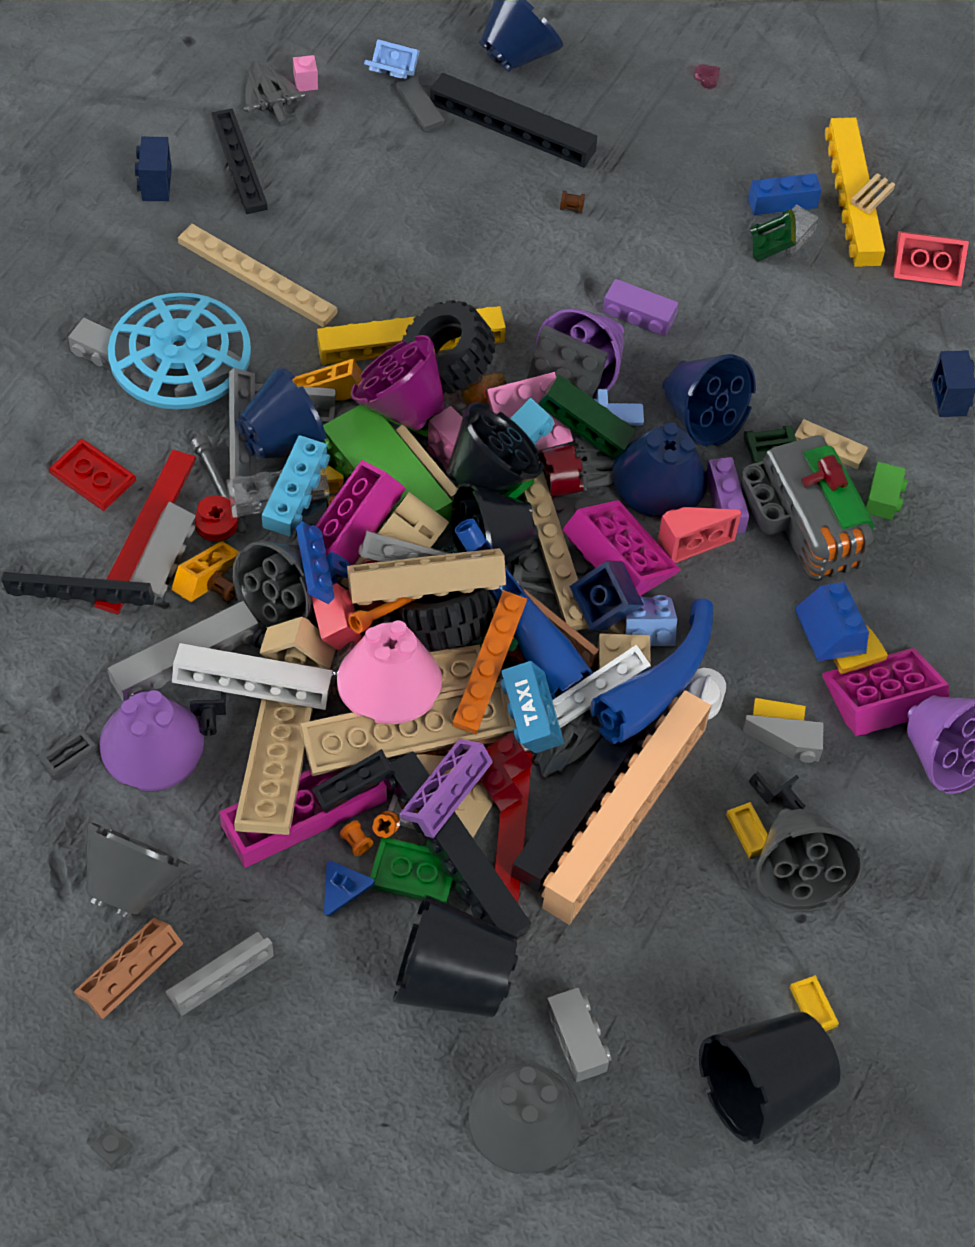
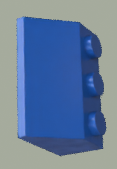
M845 582L821 585L795 608L796 615L817 661L866 654L869 631Z

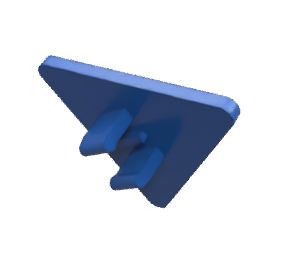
M328 861L326 865L324 914L331 916L373 887L375 881L336 862Z

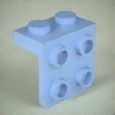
M377 39L373 60H365L364 64L369 65V70L386 73L388 70L390 71V76L407 79V75L414 76L420 50Z
M656 595L654 597L640 596L644 605L625 617V635H650V646H676L677 617L672 598L665 595Z

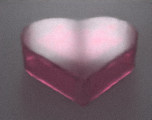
M700 64L695 68L694 77L701 81V85L704 88L712 89L717 85L720 67Z

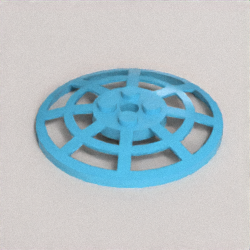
M194 293L164 294L145 300L131 308L114 327L108 345L109 364L118 384L137 400L164 409H190L220 399L229 393V378L207 392L202 379L214 373L222 363L232 369L236 368L246 371L251 356L250 337L241 318L222 302ZM173 300L198 301L195 306L185 304L166 306L164 304L166 301ZM152 305L156 307V310L145 315L136 325L125 324L131 317ZM208 305L219 308L234 319L236 324L223 325L214 314L205 310ZM186 310L191 312L186 319H173L169 311ZM159 314L164 321L155 329L144 326L150 319ZM200 315H204L216 326L203 329L196 323V320ZM118 332L131 333L129 339L130 355L117 362L115 342ZM228 333H242L243 352L240 362L227 355L229 348ZM138 334L150 337L149 347L139 351L136 350ZM221 335L220 351L208 347L207 337ZM176 341H183L185 343L182 346L173 345ZM153 355L154 359L160 363L157 372L147 367L142 362V359ZM205 355L215 359L208 367L198 372L196 364ZM135 364L144 375L153 379L149 391L142 390L133 384L121 370ZM169 368H186L189 375L168 376L166 374ZM162 383L177 385L192 383L197 395L176 398L160 396L158 393Z

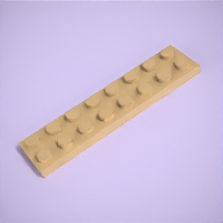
M496 682L477 735L452 726L465 689L439 694L429 711L405 723H375L374 719L362 714L358 716L353 712L301 723L300 728L312 776L348 769L381 749L387 759L390 760L403 757L412 751L418 754L451 747L459 739L474 742L507 735L510 732L514 733L516 724L514 718L512 719L508 712L507 704L510 703L508 695L504 693L501 682Z
M261 699L234 823L235 831L289 835L306 750L300 724L311 721L312 707Z

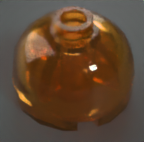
M493 373L482 376L481 381L475 384L471 383L467 386V389L460 391L466 406L468 407L474 402L489 405L485 390L506 385L507 382L502 373Z

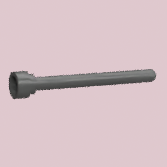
M201 435L194 438L190 444L194 453L203 458L220 495L230 500V491L211 455L212 444L208 436ZM237 507L239 518L237 530L240 533H245L247 526Z

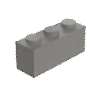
M575 988L548 997L546 1010L575 1082L607 1072L611 1055L607 1045L602 1046L599 1038L601 1031L597 1021H592L589 1011H591L586 995L582 996L579 988Z

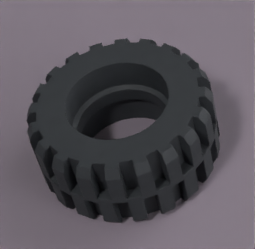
M448 300L444 304L442 302L435 303L434 307H427L420 316L417 315L413 319L412 325H408L406 329L407 334L403 335L402 341L405 340L408 344L416 341L415 336L426 335L433 342L435 355L448 341L461 337L457 345L450 352L436 357L443 394H445V391L447 394L456 393L458 389L460 391L467 389L469 384H475L478 381V377L486 373L487 365H491L493 360L492 354L495 353L496 346L494 343V333L479 312L466 302Z
M477 588L470 593L451 591L444 596L423 595L422 598L415 599L394 610V616L396 621L399 620L406 624L428 651H440L445 648L452 649L459 645L469 644L470 641L480 639L481 635H486L493 618L488 590Z

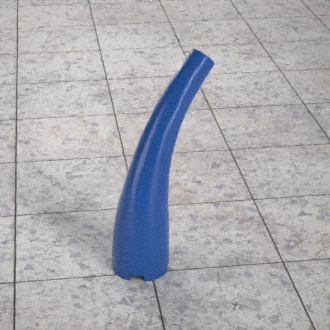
M467 519L455 528V533L467 552L493 549L474 519ZM505 566L506 585L499 586L495 590H489L497 605L503 590L527 598L514 637L518 641V647L525 662L532 661L545 671L551 697L554 700L593 674V671L570 640L530 599Z
M702 598L692 603L689 619L691 630L681 646L672 655L649 670L592 699L590 705L592 717L597 715L602 725L598 730L606 740L613 744L618 741L621 743L638 734L653 723L670 706L673 699L682 693L697 672L708 647L714 606L711 601Z

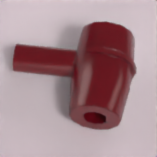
M828 455L820 459L817 463L820 471L801 479L805 488L822 480L826 481L832 491L837 490L839 486L844 488L848 485L842 465L834 455Z

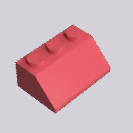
M898 231L894 258V278L961 286L969 241Z

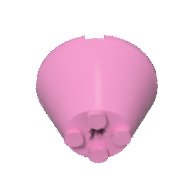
M398 620L393 623L376 625L366 631L365 636L342 661L338 670L337 686L342 701L356 715L361 716L362 714L372 718L375 723L400 724L422 716L433 707L434 701L441 692L442 675L439 665L406 624Z

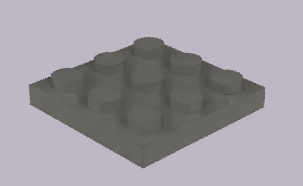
M545 325L541 328L527 379L555 372L556 377L558 375L562 376L578 389L587 393L592 399H595L609 353Z

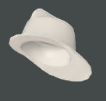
M700 668L684 690L712 705L709 720L717 715L721 708L726 691V682L719 672L710 668Z

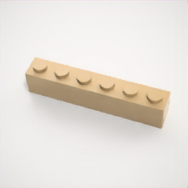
M500 548L347 566L350 598L352 603H357L358 605H368L376 600L394 602L401 597L419 599L426 594L444 596L451 591L470 593L477 588L495 590L499 586L506 585L505 560Z

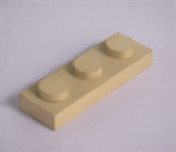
M803 419L795 433L797 441L815 435H822L827 445L835 449L843 464L858 470L868 447Z

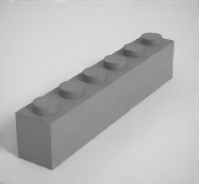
M241 601L108 667L110 681L123 702L135 694L159 689L172 680L173 663L180 643L232 652L234 648L252 642L255 633L259 630L258 622L244 601Z

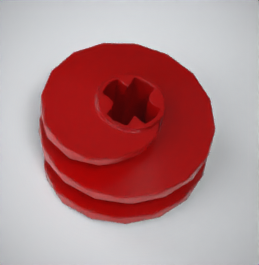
M214 495L205 497L199 502L194 518L195 529L198 535L209 541H222L235 533L239 518L237 507L231 500L224 496Z

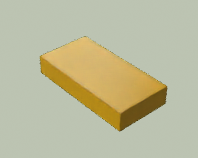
M755 698L752 715L804 721L806 706Z
M751 802L728 810L726 816L749 859L760 855L768 833Z
M816 975L790 985L789 988L802 1012L815 1018L825 1031L838 1027L839 1022Z

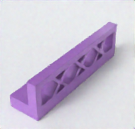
M459 739L400 812L399 815L402 820L418 823L425 836L434 838L493 763L483 743ZM463 749L468 750L465 754L458 756ZM454 767L450 773L443 775L446 770ZM438 787L435 792L428 794L431 789ZM423 806L418 814L413 813L416 808Z

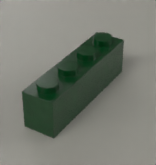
M560 375L548 385L538 402V405L547 413L613 460L625 451L636 431L626 421L617 417L608 408L596 402L587 393L581 391Z

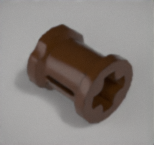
M563 190L560 210H575L582 214L585 194H569Z
M218 570L209 578L207 583L209 591L217 592L223 596L226 602H230L236 597L233 582L224 577L223 572Z

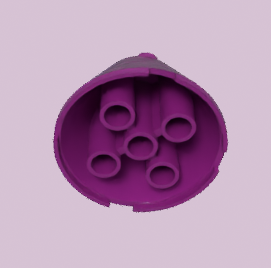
M426 335L415 336L416 341L408 344L404 340L374 360L360 375L362 381L359 385H353L351 390L353 400L405 427H412L414 430L421 429L426 424V420L432 415L440 414L445 409L443 404L444 395L432 340Z

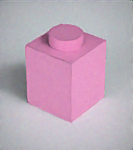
M315 56L293 57L294 81L299 92L318 90V71Z

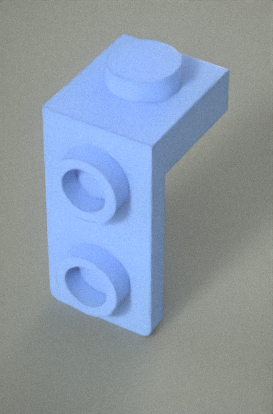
M598 389L597 398L594 399L596 402L608 408L610 412L626 421L629 425H643L642 404L608 403L607 389Z

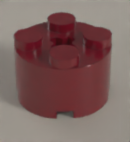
M573 445L546 449L539 453L538 461L543 462V473L551 497L583 492V483L581 478H579V472H582V462L580 457L576 458Z

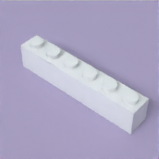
M180 643L173 663L172 683L325 710L333 670Z

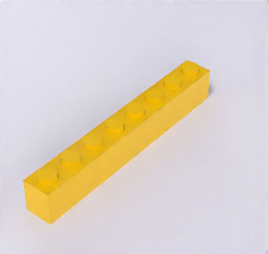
M831 118L829 127L825 129V140L829 141L828 155L832 157V173L836 174L835 189L839 190L838 204L843 209L842 223H846L845 238L850 243L849 257L853 258L854 267L881 266L885 248L876 208L870 214H867L851 204L852 198L870 181L857 118ZM872 189L859 202H861L872 191ZM874 197L865 205L866 207L874 200Z
M501 306L476 309L494 333V343L505 342L506 327ZM415 317L317 329V343L321 364L341 363L353 358L355 361L378 358L386 350L402 342L403 335L407 334L406 329L408 325H412ZM461 337L448 341L440 350L453 349Z

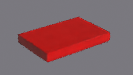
M83 438L49 468V473L103 512L136 481V475Z

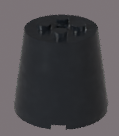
M425 894L417 914L421 915L419 925L413 923L396 981V986L400 987L398 991L394 992L393 1002L494 1017L501 1001L507 998L511 982L508 980L511 971L515 970L518 961V955L515 954L517 937Z
M802 1011L711 1035L702 1041L699 1049L701 1077H707L711 1089L707 1095L714 1110L733 1135L743 1142L753 1141L754 1145L770 1137L835 1090L840 1082L839 1059L831 1039L815 1018Z

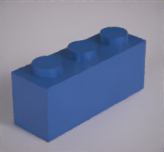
M816 173L753 180L748 199L753 215L784 212L789 209L792 211L818 208L822 189Z

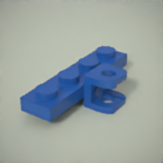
M302 521L296 527L307 591L309 595L329 604L335 598L332 585L338 584L336 574L348 578L347 566H350V563L332 551L326 555L322 531L318 527L310 526Z

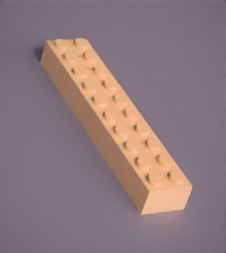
M684 690L679 698L675 697L668 708L670 712L667 716L662 715L655 726V729H657L653 735L648 734L642 744L643 750L640 754L635 753L628 764L630 768L626 774L620 773L614 784L616 788L612 793L607 792L600 803L602 807L599 812L596 813L594 811L586 823L588 827L584 833L580 831L572 842L574 846L569 853L566 851L563 853L558 862L559 868L555 873L550 872L543 883L545 889L541 896L544 898L542 909L568 925L571 924L704 733L712 705Z

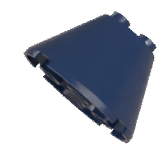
M494 0L482 39L479 41V44L486 51L489 50L487 55L495 63L500 61V65L507 72L557 52L563 47V42L557 32L544 17L540 20L532 12L534 7L527 0Z
M726 354L693 361H681L673 369L669 377L664 379L662 387L665 390V396L669 405L689 436L696 443L707 447L709 445L719 446L726 443L742 428L752 409L749 404L752 393L755 394L756 381L751 365L744 358L734 354Z
M279 367L271 373L240 414L239 420L235 421L238 431L244 434L247 440L245 446L251 456L256 454L261 459L288 458L299 435L322 443L327 438L320 416L303 386L299 388L291 380L295 376L284 367Z
M666 423L663 426L656 427L633 440L627 445L625 451L615 458L613 463L612 481L620 498L632 509L652 517V514L662 516L670 510H678L683 507L695 508L702 500L706 491L707 475L696 450L695 442L684 430L678 428L674 423Z

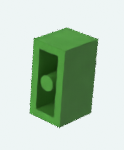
M877 462L866 503V509L870 515L893 520L895 511L900 512L904 499L899 497L900 492H905L908 479L904 478L905 468Z

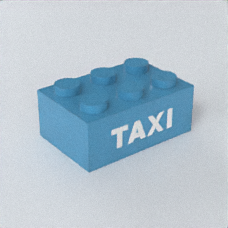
M532 661L501 670L503 679L500 682L504 693L508 694L510 703L507 704L510 717L515 719L517 728H514V734L517 742L534 753L565 744L545 671Z

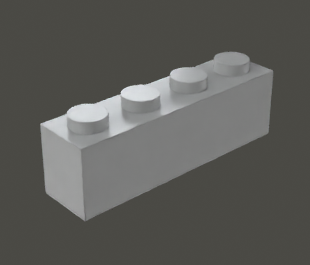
M83 318L68 336L71 352L78 357H84L92 361L97 366H103L111 370L108 359V345L112 330ZM121 334L117 335L115 342L117 362L130 355L129 338ZM136 342L137 351L147 347L143 344ZM153 355L142 359V362L147 367L157 372L160 363L154 359ZM135 364L121 370L127 378L132 379L135 383L150 388L153 379L144 375Z
M171 502L167 504L161 513L130 579V582L150 583L155 595L154 601L157 597L162 598L166 592L168 585L165 584L167 577L171 578L177 568L174 561L176 557L181 558L187 546L183 542L185 538H190L195 529V525L192 522L196 515Z

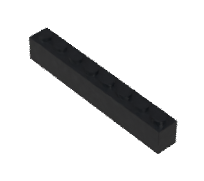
M442 73L430 89V99L435 107L585 168L596 152L597 135L448 74Z
M646 728L621 743L618 741L613 744L602 736L514 861L511 877L539 892L549 873H555L553 870L565 851L568 852L567 850L572 845L576 835L584 825L587 826L586 823L597 806L602 807L600 803L610 787L615 788V781L623 768L626 770L629 768V761L635 751L642 750V744L646 738Z
M414 751L391 762L390 764L396 774L383 780L390 791L393 790L397 796L398 804L402 810L430 776ZM438 787L431 789L428 794L435 792ZM423 806L416 808L413 813L418 814ZM455 811L434 838L425 836L419 824L412 822L415 830L418 833H422L426 839L430 852L433 855L436 854L441 861L444 873L447 876H451L456 883L459 895L462 898H466L471 905L474 917L502 929L517 938L527 933L531 925L530 920Z

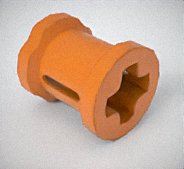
M384 811L374 819L372 829L379 837H390L399 829L400 818L393 811ZM389 820L391 825L383 828L382 823Z
M352 821L340 831L341 839H346L352 847L354 856L366 853L373 846V840L367 837L361 830L359 821Z

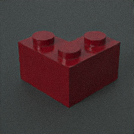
M510 732L486 748L493 763L480 778L501 811L523 798L512 778L533 765L521 744L517 742L513 732Z

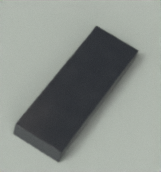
M381 749L314 787L312 790L324 812L328 813L396 773Z

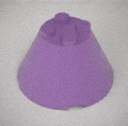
M574 308L560 310L547 318L538 331L536 345L541 328L546 325L609 353L598 389H607L608 392L615 384L620 370L625 343L623 326L609 317Z
M157 690L135 694L122 703L121 707L108 719L102 730L99 743L102 762L109 774L123 785L127 784L137 787L141 791H158L170 788L185 780L196 769V764L204 751V735L200 733L201 724L194 713L186 706L163 696Z
M932 695L918 706L911 707L907 715L909 718L907 727L908 738L911 740L932 785L947 794L960 793L974 786L975 698L938 697L937 695Z

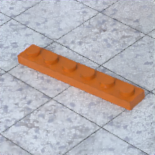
M503 590L453 720V727L477 735L527 598Z

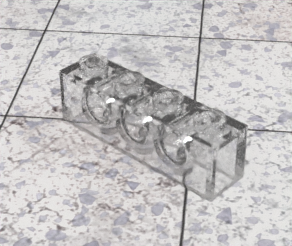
M322 468L317 489H312L310 495H312L311 499L327 497V500L330 501L326 471ZM282 470L270 473L261 472L247 477L237 476L226 480L232 516L239 517L262 513ZM252 491L258 492V493H255V494H250V492H252Z

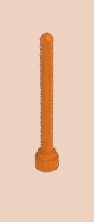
M401 597L394 602H386L368 612L359 610L349 615V625L355 633H361L369 629L372 621L415 599Z

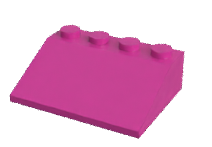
M619 500L578 509L562 529L568 536V540L577 546L583 553L584 558L592 563L595 568L605 561H622L639 596L678 574L681 570Z
M915 648L888 654L885 661L844 674H840L838 669L822 673L823 679L845 724L855 736L866 735L873 731L909 722L907 715L911 707L918 706L932 695L949 697V684Z

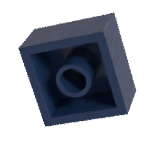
M141 136V145L136 147V157L139 159V163L135 162V176H139L137 178V192H141L142 201H169L172 173L169 138Z
M969 350L940 352L931 378L939 417L967 416L969 408L973 406L975 365L974 361L970 359Z
M605 561L569 586L590 630H607L644 605L622 561Z

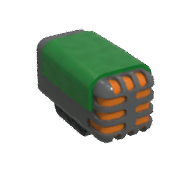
M815 435L774 447L767 451L766 458H763V461L748 465L743 469L740 486L762 532L769 535L783 531L786 533L809 579L820 581L825 575L834 577L838 571L847 573L851 567L860 569L864 566L874 538V523L838 454L832 446L827 445L822 435ZM828 455H834L842 465L848 481L847 487L842 488L839 486L837 490L832 491L826 481L822 480L805 488L801 479L820 471L817 465L820 459Z

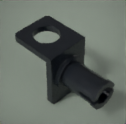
M221 691V699L190 700L191 712L195 716L201 715L200 733L202 735L208 736V726L210 736L217 733L216 715H226V692Z
M758 771L749 780L751 786L766 804H769L776 798V800L780 799L787 809L795 810L806 807L791 789L792 785L799 779L798 775H795L775 791ZM758 782L762 784L765 791L760 788Z

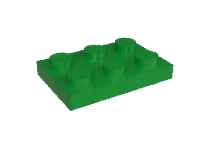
M381 838L370 878L375 881V885L371 889L421 901L426 894L444 903L448 902L453 879L444 873L441 861L436 854L433 855L428 847L392 838Z

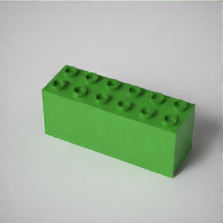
M359 405L323 425L327 437L323 440V443L327 444V454L330 455L328 463L343 475L345 483L360 461L364 460L387 472L406 488L401 499L387 515V519L405 495L410 492L449 521L443 532L451 528L452 500L383 415Z

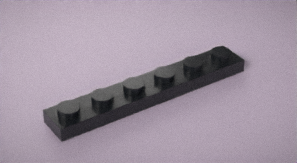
M233 108L212 112V120L245 213L251 214L268 210L266 198Z
M4 572L1 580L7 594L13 596L52 597L62 600L78 599L87 602L104 601L112 604L130 603L137 606L153 605L155 599L151 584L143 582Z

